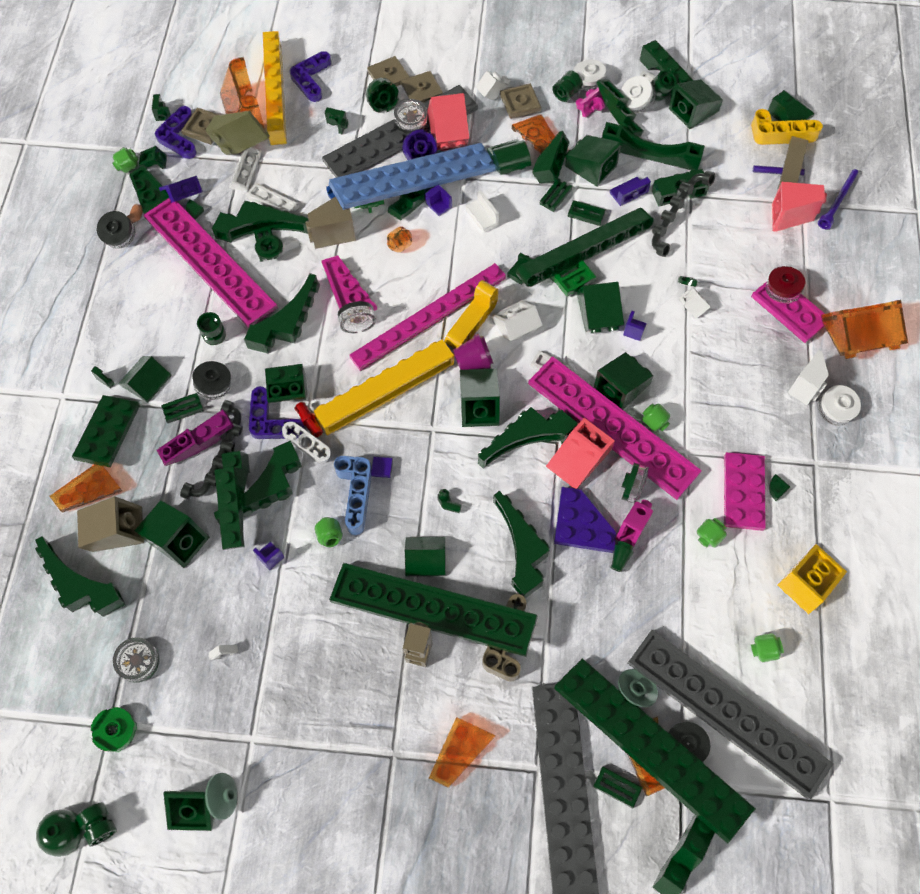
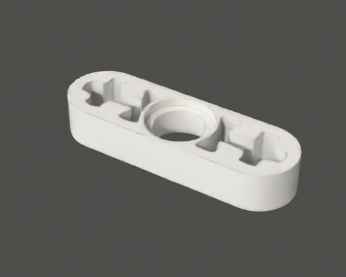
M295 422L284 424L282 434L286 440H291L293 445L318 463H325L329 460L331 451L328 446ZM292 427H294V432L297 435H299L300 432L303 433L299 436L297 442L295 441L296 436L291 433L290 435H287V428L291 429ZM303 438H310L312 444L310 447H303L301 440ZM315 443L318 444L316 449L319 451L324 449L326 451V457L322 456L319 458L316 450H313V453L310 452L314 448Z

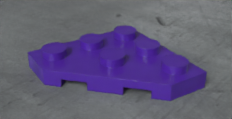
M562 487L554 544L613 553L616 531L582 490Z

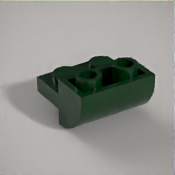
M515 139L487 148V152L494 161L496 170L500 175H506L512 171L532 166L530 153L524 140L519 141Z

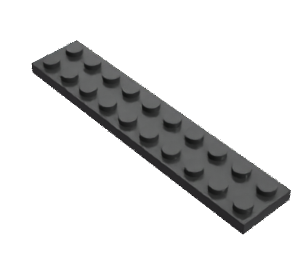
M460 84L438 95L464 93L466 114L469 115L478 110V104ZM430 100L420 105L426 113ZM393 119L323 156L322 160L335 178L362 172L402 151L403 141L408 134L398 130ZM428 122L427 126L423 130H425L428 134H431Z
M654 630L650 631L627 663L807 800L812 799L834 764Z
M555 685L532 687L552 894H599L578 711L554 689Z

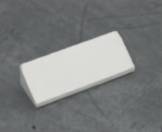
M252 146L242 151L229 188L248 191L262 153L261 150Z

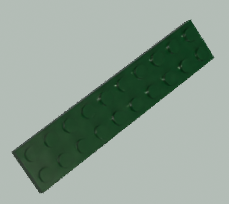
M347 563L342 564L329 599L331 603L406 624L424 623L428 625L431 631L524 657L527 656L538 618L537 614Z
M583 658L555 685L554 689L727 844L756 809L642 709L630 703L619 689Z

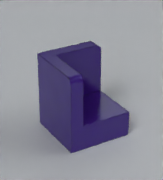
M439 184L425 193L426 205L438 216L452 208V197Z
M631 310L623 336L640 341L647 323L633 319L635 311Z
M271 541L260 551L256 547L253 549L256 557L269 571L284 558L282 551L276 548Z

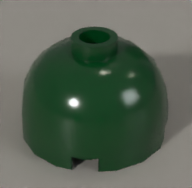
M377 78L369 83L366 90V100L374 111L381 113L386 110V112H389L398 103L399 90L390 80Z
M60 809L45 815L39 822L36 830V841L39 848L46 854L56 857L66 856L74 852L79 847L78 845L81 839L84 838L85 830L80 829L76 820L78 814L71 810Z

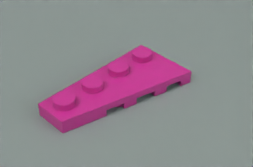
M338 255L321 260L339 309L346 304L363 301L370 303L374 311L377 310L376 304L371 301L369 295L361 288L357 279L352 276L350 270Z

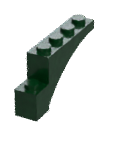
M244 200L237 216L220 212L212 230L216 239L232 243L237 238L253 234L254 230L271 227L272 230H287L308 234L306 222L309 220L303 215H295L288 211H281L271 206H263L256 202Z
M309 273L300 291L280 311L260 323L250 324L244 338L248 349L268 354L270 348H273L275 344V339L295 344L296 339L301 336L303 322L307 321L308 310L313 306V297L320 288V283H318L315 274Z
M530 407L527 411H522L514 423H509L504 433L495 436L489 447H484L478 453V465L484 469L501 455L528 444L549 441H561L563 443L578 423L562 409L557 413H552L546 420Z
M291 440L273 448L274 453L267 467L257 481L244 493L243 517L251 515L260 508H268L278 500H286L293 494L285 474L298 471L302 465ZM216 511L214 515L220 525L219 511Z
M236 451L222 454L223 469L215 470L222 550L245 547L243 504L250 467L248 454Z
M498 491L493 495V503L501 512L508 526L515 550V577L512 578L511 585L518 594L526 599L543 585L544 576L538 568L534 569V567L549 556L550 547L544 539H540L537 536V531L533 525L526 523L522 512L519 509L516 510L511 505V499L506 494L503 495L501 491Z
M43 536L35 539L38 546L35 550L39 557L45 561L43 567L48 575L51 574L53 579L50 581L56 592H59L61 597L58 600L63 608L74 612L89 604L94 613L97 612L104 617L126 605L118 588L112 582L109 584L100 583L74 572L62 562L47 539Z
M695 814L652 886L660 894H680L683 891L691 872L703 861L715 832Z

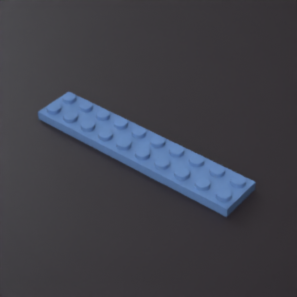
M477 143L329 179V186L342 209L345 210L435 187L438 184L442 185L493 172L496 170V166L482 143Z

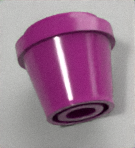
M479 334L473 335L474 338L453 349L460 370L491 369L490 365L494 364L484 336L480 337Z

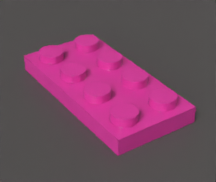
M767 282L752 293L751 297L804 343L809 341L831 321V318L802 294L792 298L780 297L769 289Z
M725 453L724 525L726 527L765 530V456Z

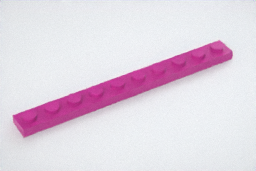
M494 263L349 355L350 359L360 371L473 300L475 289L481 280L495 286L506 279V274Z

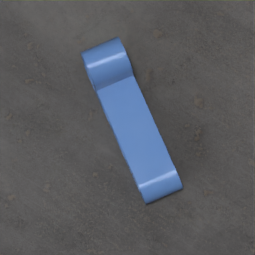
M339 456L334 461L335 472L339 478L351 480L345 524L350 534L359 535L365 528L372 478L371 464L368 459L363 457ZM343 465L348 466V467H347L346 469H344V470H340V469H339V468H340L341 466H343ZM361 467L367 468L365 471H358ZM358 485L365 486L363 489H356ZM355 503H362L359 508L353 507ZM354 516H356L358 523H356L355 526H352L355 522Z

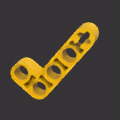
M758 109L751 123L754 141L760 145L789 144L792 136L808 140V143H813L817 141L823 125L818 120L772 121L768 110Z
M484 280L478 283L473 301L447 333L444 340L447 345L455 349L472 339L473 335H475L494 310L498 302V288Z

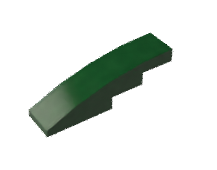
M609 79L598 80L597 85L602 98L617 123L624 126L635 136L641 137L644 131L634 122L636 114L626 105L629 99Z
M434 187L400 195L399 200L390 205L387 212L401 221L426 200L425 193Z

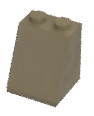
M336 196L307 214L309 221L306 222L310 243L314 242L315 249L356 241L350 208L343 210Z
M114 496L77 511L78 548L97 552L144 543V539L134 531L143 521L142 506Z

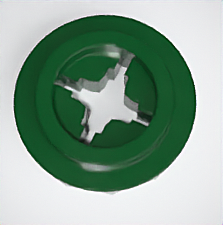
M265 235L257 240L255 251L258 257H262L264 260L266 258L272 260L273 257H279V254L283 253V243L275 235ZM272 244L273 249H269V251H267L266 247L269 248Z

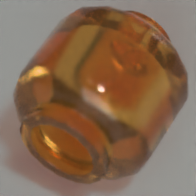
M402 226L395 228L387 235V246L390 250L397 253L404 251L412 244L411 232Z

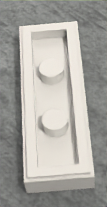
M257 183L246 194L247 199L260 205L271 206L274 209L288 211L292 214L299 207L297 202Z

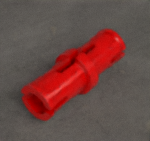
M305 402L298 403L294 407L295 411L301 417L302 423L308 428L310 434L318 438L322 435L323 430L317 423L316 416L309 411Z

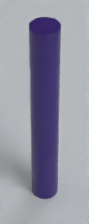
M754 165L752 172L781 174L783 167ZM801 169L800 176H804L805 169Z

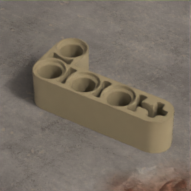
M520 594L512 595L506 606L514 608L516 603H520L517 609L525 611L527 604L525 597ZM487 646L482 659L484 670L509 682L517 680L521 671L520 663L516 659L507 656L506 651ZM489 657H494L498 663L490 666L486 660ZM514 666L517 672L510 675L505 671V668Z

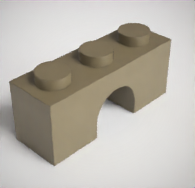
M420 622L409 624L403 645V652L406 654L405 661L407 663L426 667L433 644L431 629L428 628V625Z

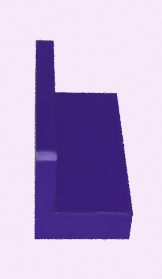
M197 175L159 187L160 191L166 189L171 203L203 192Z
M635 177L610 189V194L622 206L648 193L651 181L648 177L642 180Z

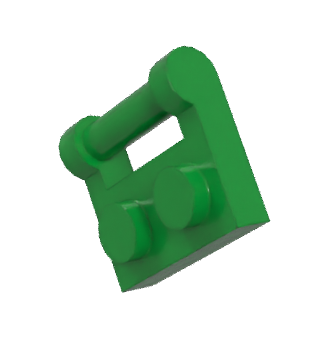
M581 261L579 264L550 277V279L568 297L577 292L582 286L596 281V275L584 261ZM576 267L579 268V269H577V270L571 272L570 274L564 276L563 278L560 277V276L566 274L567 272H569V271L575 269Z

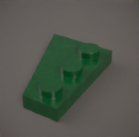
M144 166L129 174L144 214L169 198L166 189L160 191L159 187H162V185Z

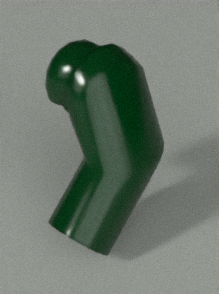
M441 489L437 495L441 507L444 510L460 514L462 504L452 502L449 491Z

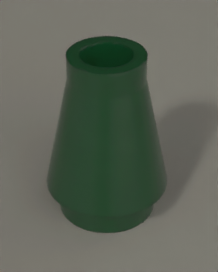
M618 541V544L614 547L610 568L617 572H622L634 553L632 551L634 547L626 542Z

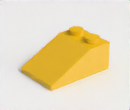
M815 544L785 575L778 586L799 607L810 614L826 600L847 571Z

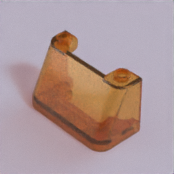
M244 57L233 59L229 63L220 90L225 113L250 111L264 128L256 97L246 95L248 91H253Z
M901 300L821 315L826 331L840 356H844L845 359L857 357L856 353L885 347H889V350L900 349V345L908 343Z

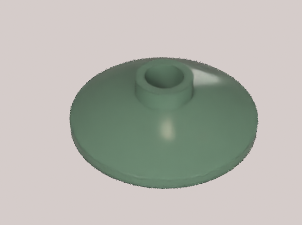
M636 669L625 670L619 676V689L630 703L639 707H649L656 702L658 698L656 685Z
M217 773L212 776L206 787V806L209 813L216 819L223 820L229 818L237 806V787L233 778L226 773Z

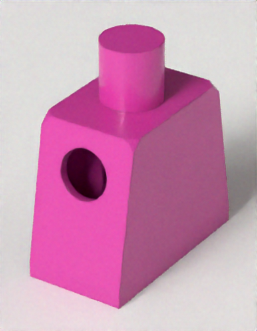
M642 500L641 503H634L623 521L615 540L626 542L633 547L635 546L653 513L651 502Z

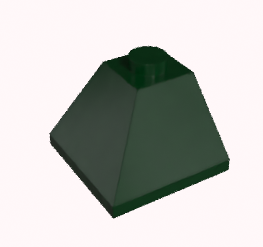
M785 90L772 98L768 109L769 113L778 121L808 120L814 116L813 111Z

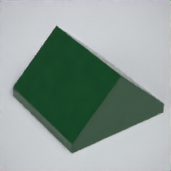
M142 356L118 384L148 403L172 375L152 356Z
M406 537L405 576H446L445 537Z
M164 791L167 830L212 831L214 817L207 809L205 792Z

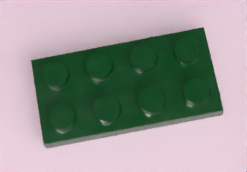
M103 395L72 455L73 459L111 468L140 407L139 403Z

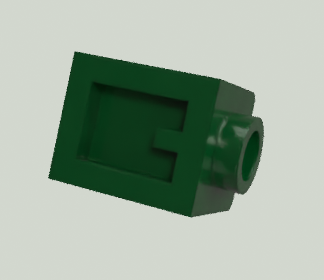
M153 94L152 112L156 121H166L171 116L169 107L165 106V102L162 101L160 94Z
M326 107L325 117L327 124L338 126L339 134H343L349 122L346 118V112Z
M157 146L140 152V167L148 168L157 164L162 169L166 168L167 155Z
M519 253L517 262L508 271L507 277L522 285L523 281L516 275V271L522 264L532 260V258Z

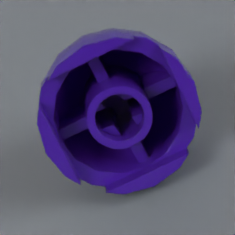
M415 130L404 139L402 146L403 154L407 160L435 154L437 151L436 140L432 134H428L425 130Z

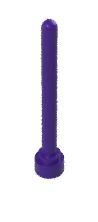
M857 169L851 171L829 211L820 217L818 221L820 228L828 230L833 225V216L858 175Z

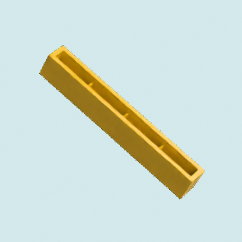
M279 31L263 32L267 133L270 135V145L287 144L282 45Z
M443 339L433 342L424 350H419L413 356L400 360L397 365L384 369L379 375L368 378L361 385L353 386L348 392L334 397L332 401L319 405L314 410L316 420L328 436L454 365V354Z

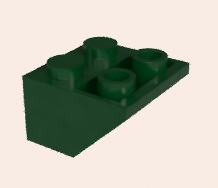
M303 364L265 368L268 403L306 399L307 385Z

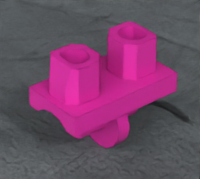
M597 87L595 90H588L585 99L579 98L576 101V106L578 110L582 111V116L586 118L594 110H603L605 101Z

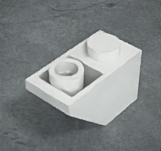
M486 71L476 85V88L484 97L495 100L501 97V90L513 88V86L510 84L511 80L505 75L500 76L497 72Z

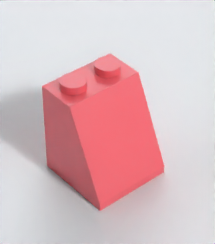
M464 93L431 97L427 116L431 134L436 140L437 150L446 151L451 148L467 146L469 131Z
M781 182L772 202L773 231L777 232L814 221L816 215L820 214L822 204L827 199V193H824V185Z

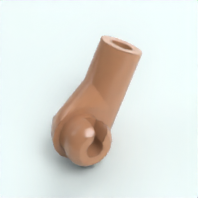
M134 204L130 214L127 215L131 223L141 219L143 208L139 204Z

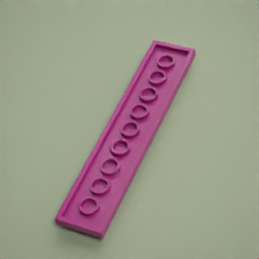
M170 198L144 214L145 219L248 328L250 324L255 325L278 309L277 304L177 201L171 203Z
M553 356L528 381L531 387L559 409H562L577 423H580L585 418L615 440L612 448L614 452L632 466L634 462L640 464L638 470L676 500L679 499L701 473L702 470Z

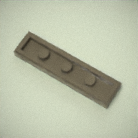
M794 136L791 137L778 189L781 182L798 183L808 140Z

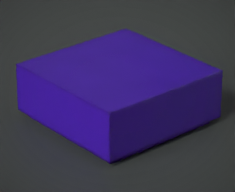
M373 456L371 476L391 478L393 458Z

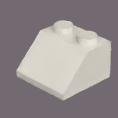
M522 300L490 315L503 337L510 341H517L521 339L522 335L537 331L538 327L542 326L536 306Z
M817 351L788 392L805 405H808L811 400L815 402L827 385L825 380L829 374L822 351Z

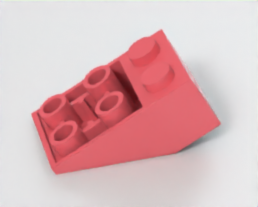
M583 418L572 430L546 467L571 487L578 489L611 452L615 440Z

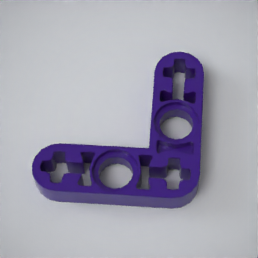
M321 51L290 68L291 80L312 102L320 101L322 92L311 76L331 65L330 53ZM308 65H314L313 68H307ZM303 82H309V83H310L309 85H306V86L302 85Z
M181 106L155 131V136L161 145L186 159H192L197 154L195 145L178 135L192 116V112L188 106ZM178 123L176 127H170L171 124ZM174 141H180L178 145H172Z
M259 386L252 390L249 431L253 438L285 439L282 430L279 433H274L272 429L277 425L283 428L287 422H295L305 429L302 421L298 419L268 420L269 403L267 402L266 388ZM260 393H263V396H261L262 403H259V399L257 397L260 395ZM263 409L264 414L258 417L254 415L255 411ZM257 422H260V427H261V429L259 430V433H256V431H255V430H257V427H258ZM292 427L291 429H287V435H290L292 433L296 436V439L299 438L301 434H303L300 432V434L297 435L293 431V429H295L294 427Z

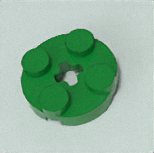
M113 707L108 710L105 709L94 718L91 724L92 741L96 747L103 751L120 752L133 740L137 723L134 721L133 716L122 708ZM117 724V733L109 735L111 732L109 727Z

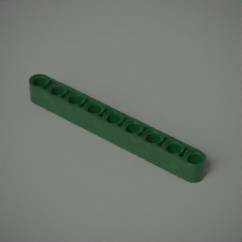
M637 208L522 264L517 269L516 275L527 287H532L579 264L581 261H585L646 231L653 225L654 218L643 208Z

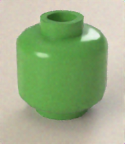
M123 147L113 154L114 162L112 164L117 171L121 170L124 173H128L138 166L139 158L131 148Z
M652 403L642 413L644 415L642 421L652 431L659 429L663 431L670 424L668 422L670 413L661 404L654 405Z
M324 517L315 525V534L320 545L334 547L339 544L343 537V532L337 519Z
M716 518L713 520L706 519L696 531L699 536L698 541L706 548L708 546L715 548L727 536L725 531L727 528Z
M773 633L756 636L754 638L755 644H751L753 656H758L761 662L779 660L781 654L784 653L780 637H776Z

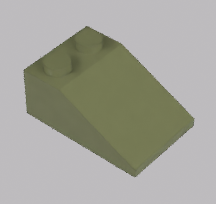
M250 111L214 116L205 130L226 155L238 154L270 137Z

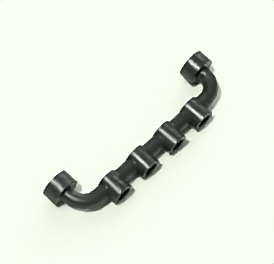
M706 171L704 174H696L688 183L682 182L680 184L679 192L681 194L679 197L673 196L671 198L670 205L672 208L670 211L664 210L661 214L663 222L661 225L655 224L652 228V234H654L652 246L656 250L657 255L662 257L668 255L670 244L663 241L658 243V241L666 234L668 225L675 220L677 211L684 206L686 197L693 192L695 183L702 180V184L711 186L715 181L716 175L714 172Z
M225 400L221 406V410L226 411L228 416L230 414L234 415L232 422L234 427L227 431L225 439L222 440L219 452L212 461V466L204 478L202 487L194 489L193 484L186 482L181 489L180 497L190 499L191 496L200 497L206 494L211 486L216 487L215 470L223 469L222 454L233 452L235 442H232L234 436L239 437L243 430V426H240L241 412L234 407L233 402Z

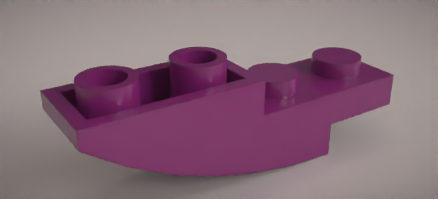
M222 409L192 431L186 429L156 451L163 464L168 466L185 460L214 445L222 439L220 436L234 427L226 411Z

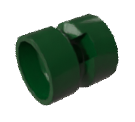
M570 70L553 85L552 90L558 100L567 102L581 89L583 82L578 73Z
M662 70L652 80V99L655 101L663 100L677 84V79L671 71Z
M206 312L199 316L197 327L204 342L209 345L222 343L226 337V331L219 316L213 312Z
M103 802L86 808L76 816L80 829L86 830L84 837L89 847L104 842L117 832L112 819H107L109 813Z

